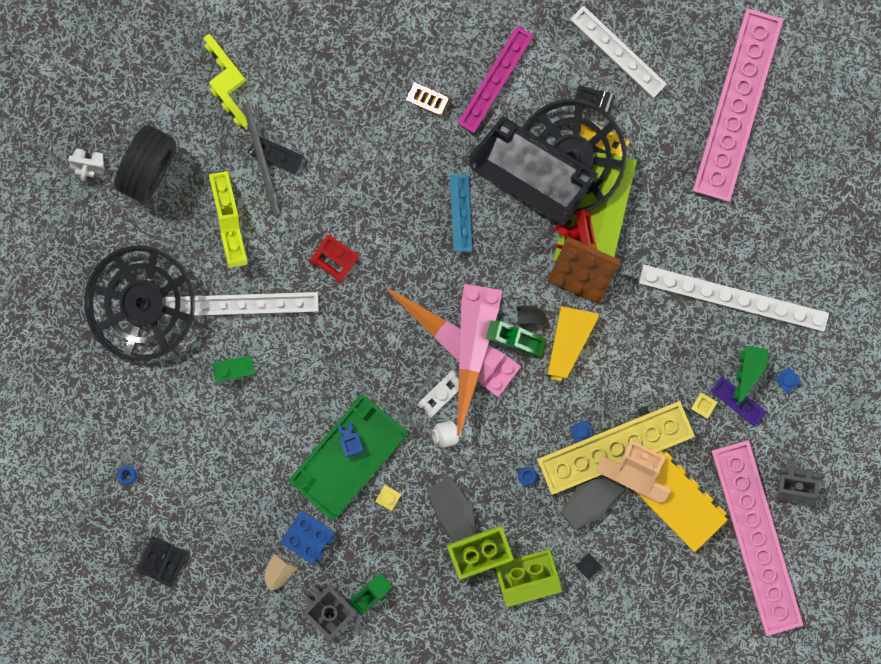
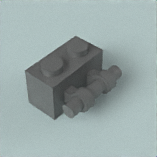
M781 466L776 500L814 506L818 499L819 472H813L812 469L807 468L806 470L795 469V466Z

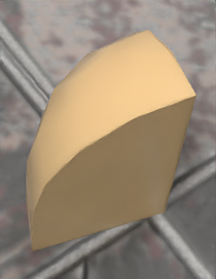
M276 554L273 555L265 569L264 578L270 590H276L286 584L297 569L295 565L286 563L281 559V556Z

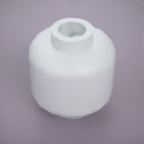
M446 421L435 425L434 430H432L434 443L438 444L441 448L458 443L457 426L453 421Z

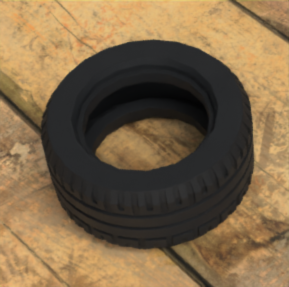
M150 125L142 127L131 141L119 164L114 179L116 190L138 202L148 201L156 191L170 165L176 148L174 138Z

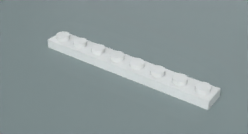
M318 292L195 296L194 316L319 312ZM190 296L180 297V311L189 314ZM165 297V306L175 309V297Z

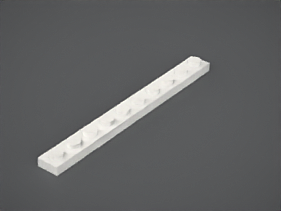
M643 265L639 284L822 332H825L829 316L827 312Z

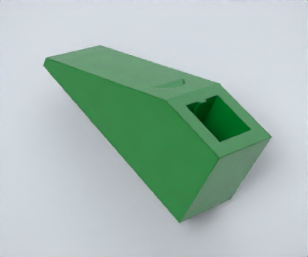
M745 346L743 351L740 350L738 362H741V367L737 369L736 380L739 382L738 388H735L733 399H736V405L743 401L766 369L769 349Z

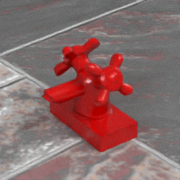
M583 209L575 211L578 225L569 228L568 225H571L572 221L568 220L565 225L558 223L552 229L553 232L557 231L559 235H562L565 241L567 237H570L576 241L581 240L583 244L597 249L591 215ZM556 244V248L562 249L563 245Z

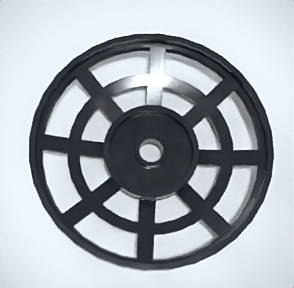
M579 99L558 100L537 110L522 128L529 131L539 119L546 127L539 138L545 140L551 133L556 140L552 145L567 155L575 152L577 155L576 160L590 169H593L594 164L604 166L601 176L596 182H593L586 193L587 195L593 192L597 202L583 208H577L576 211L583 209L588 212L605 203L619 187L627 164L626 142L617 122L601 107ZM569 105L575 106L574 117L562 118L552 123L546 116V113L556 108ZM583 107L600 113L609 123L601 130L593 122L583 119ZM574 123L573 134L562 136L557 127L564 124ZM581 125L590 127L597 134L590 140H587L585 137L580 136ZM613 129H615L621 143L622 160L611 159V147L606 136ZM601 140L605 147L606 158L596 157L594 146ZM610 167L620 168L615 184L604 196L599 186L607 177Z
M129 246L110 253L95 267L86 286L84 310L91 332L105 349L123 359L147 361L168 354L183 341L194 318L195 295L188 274L175 258L154 247ZM135 251L150 252L149 263H135L128 266L121 256ZM158 255L172 262L182 275L173 280L165 270L156 266ZM114 260L120 270L112 277L107 288L96 285L102 271ZM135 269H148L146 279L137 281L131 271ZM155 272L162 275L168 281V284L162 288L153 282ZM124 275L129 284L122 292L113 290L117 281ZM185 282L190 294L189 314L180 311L181 298L178 287ZM172 290L175 297V309L165 306L164 295ZM93 293L105 295L104 309L107 319L98 324L93 312ZM111 297L119 299L121 312L115 315L111 311ZM140 298L146 300L145 308L139 306L138 301ZM163 313L173 316L167 327L161 330L158 320ZM125 318L133 324L131 334L124 331L117 322ZM178 318L187 321L181 335L173 344L168 346L164 336L172 330ZM151 325L154 336L138 337L141 326ZM112 326L120 336L128 340L125 350L123 351L111 344L101 331ZM157 340L161 351L148 355L132 354L135 343H149Z

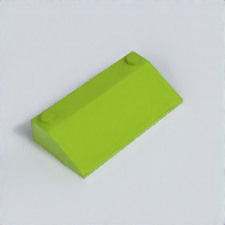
M595 152L596 157L606 158V154ZM612 155L611 159L622 160V157ZM627 158L622 181L614 194L599 207L588 211L591 215L597 250L613 257L615 256L637 160ZM594 164L592 170L598 173L594 180L595 182L603 172L604 166ZM610 167L607 177L599 186L604 196L615 184L620 168ZM593 192L585 195L578 208H583L597 202ZM574 214L569 219L572 221V224L568 225L569 228L578 225L576 214ZM559 235L557 244L564 245L565 239L562 235ZM556 248L553 261L557 260L561 249Z

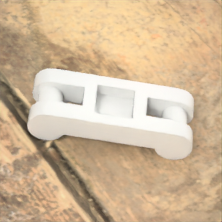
M453 370L417 404L427 412L430 418L458 392L459 379L455 376L456 373ZM449 381L455 385L452 390L446 385ZM431 398L437 403L434 407L428 403Z

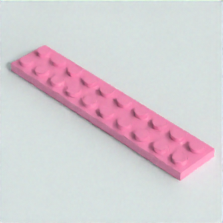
M748 8L745 10L692 192L730 202L782 26V18Z
M749 440L712 450L711 453L765 635L769 636L803 626Z

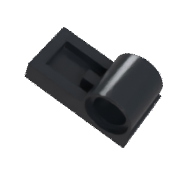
M579 85L575 99L591 102L610 114L616 96L606 91H597Z

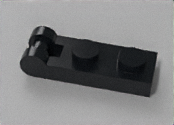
M259 136L261 144L266 146L263 151L266 161L297 173L304 155ZM252 145L247 153L256 156L254 145Z

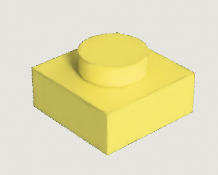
M700 392L691 410L708 419L717 402Z
M384 485L375 502L392 511L401 494Z

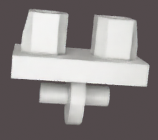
M75 149L73 156L69 155L70 169L75 170V174L81 175V181H86L87 176L94 177V174L104 175L105 168L102 153L95 152L92 155V159H86V151Z

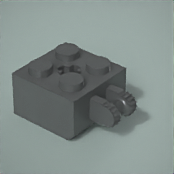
M310 582L308 584L309 588L318 597L313 600L303 590L300 592V595L310 604L302 614L330 641L358 610L331 584L322 592L316 585ZM328 607H329V609H330V608H333V609H334V612H333V613H334L335 615L332 616V617H331V614H330V616H327V615H326V612H327L326 608H328Z

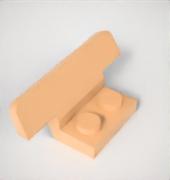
M632 440L628 444L620 463L604 456L600 459L597 467L600 474L659 503L664 502L671 489L655 482L666 457Z

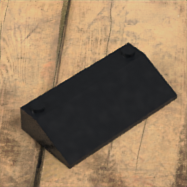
M504 116L494 125L470 154L469 168L562 225H565L575 213L598 176L597 172Z

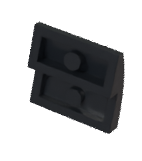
M151 535L138 563L136 572L173 587L188 552Z

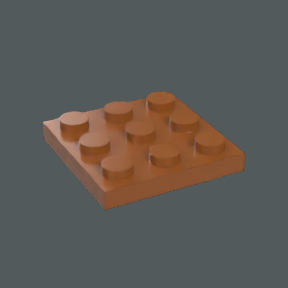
M567 237L547 281L600 304L621 260Z

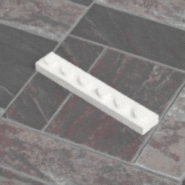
M582 6L570 19L581 32L652 98L666 86V83L585 6Z

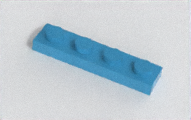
M453 174L450 175L453 252L472 251L469 175Z

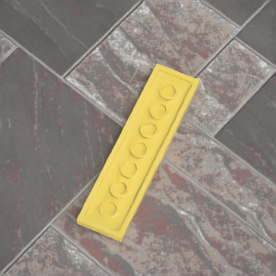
M678 401L537 460L553 495L602 475L597 470L602 456L620 463L631 440L654 452H659L695 436L682 404Z

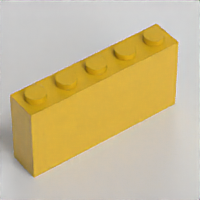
M659 451L657 453L666 458L655 482L671 489L669 495L664 502L659 503L643 494L636 493L692 551L696 552L728 520L725 517L727 513L720 506L716 508L711 503L713 499L706 492L702 494L698 490L700 487L698 483L692 478L689 480L684 475L686 471L679 464L675 466L671 462L673 458L666 451L663 453Z

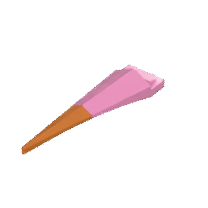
M464 284L460 321L458 437L461 434L489 340L486 339L490 321H496L502 290Z
M387 289L459 361L460 328L395 291ZM488 345L477 380L490 392L499 397L521 366L506 354Z

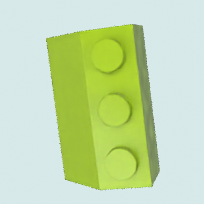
M501 525L447 545L459 580L514 560Z
M550 549L519 557L495 567L506 607L562 592Z

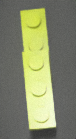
M208 34L203 38L206 41V44H204L205 48L210 54L214 52L217 55L216 62L222 69L227 68L209 82L212 86L209 90L216 98L220 96L224 101L221 105L227 113L231 111L235 115L233 120L238 127L241 128L243 126L247 129L249 127L245 115L229 96L246 80L213 37Z
M228 171L209 174L228 268L247 265L240 233L238 212Z

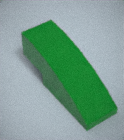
M490 321L486 339L536 357L543 356L547 341L543 337L520 327H513L502 321Z

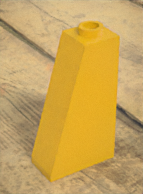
M560 307L547 375H551V379L562 381V378L568 377L599 317L598 313Z

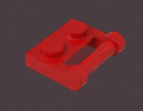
M328 234L309 260V263L320 267L340 284L360 256ZM323 253L343 267L341 273L319 258L320 255Z

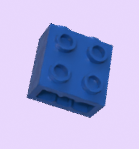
M302 509L280 543L312 564L314 561L318 562L324 554L321 550L325 544L329 546L335 536L332 535L334 530Z

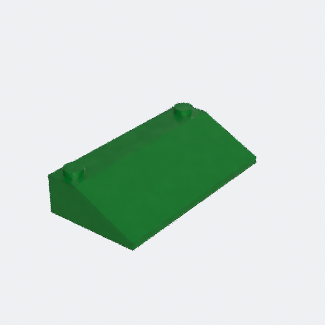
M362 393L288 481L324 515L335 521L409 433ZM348 421H350L353 426L352 434L358 433L364 452L346 458L339 440L344 435L339 432L338 425H341L342 430H348Z

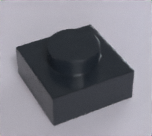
M590 553L575 565L588 580L602 568Z

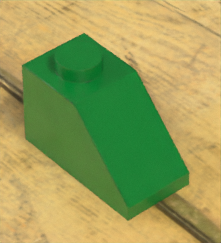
M251 356L212 363L216 382L255 374Z
M378 573L348 602L362 616L393 586L381 573Z

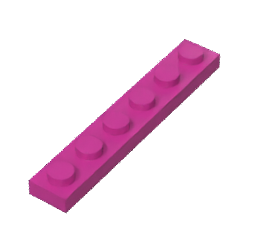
M519 26L515 28L460 118L458 125L473 134L475 133L534 35Z

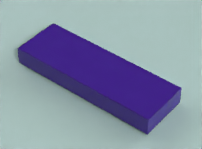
M721 376L710 389V392L755 427L766 414V411L748 396L739 405H736V399H733L736 387Z

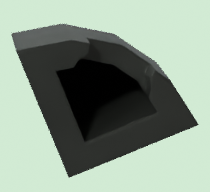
M530 305L517 306L518 324L548 323L547 316L538 307Z

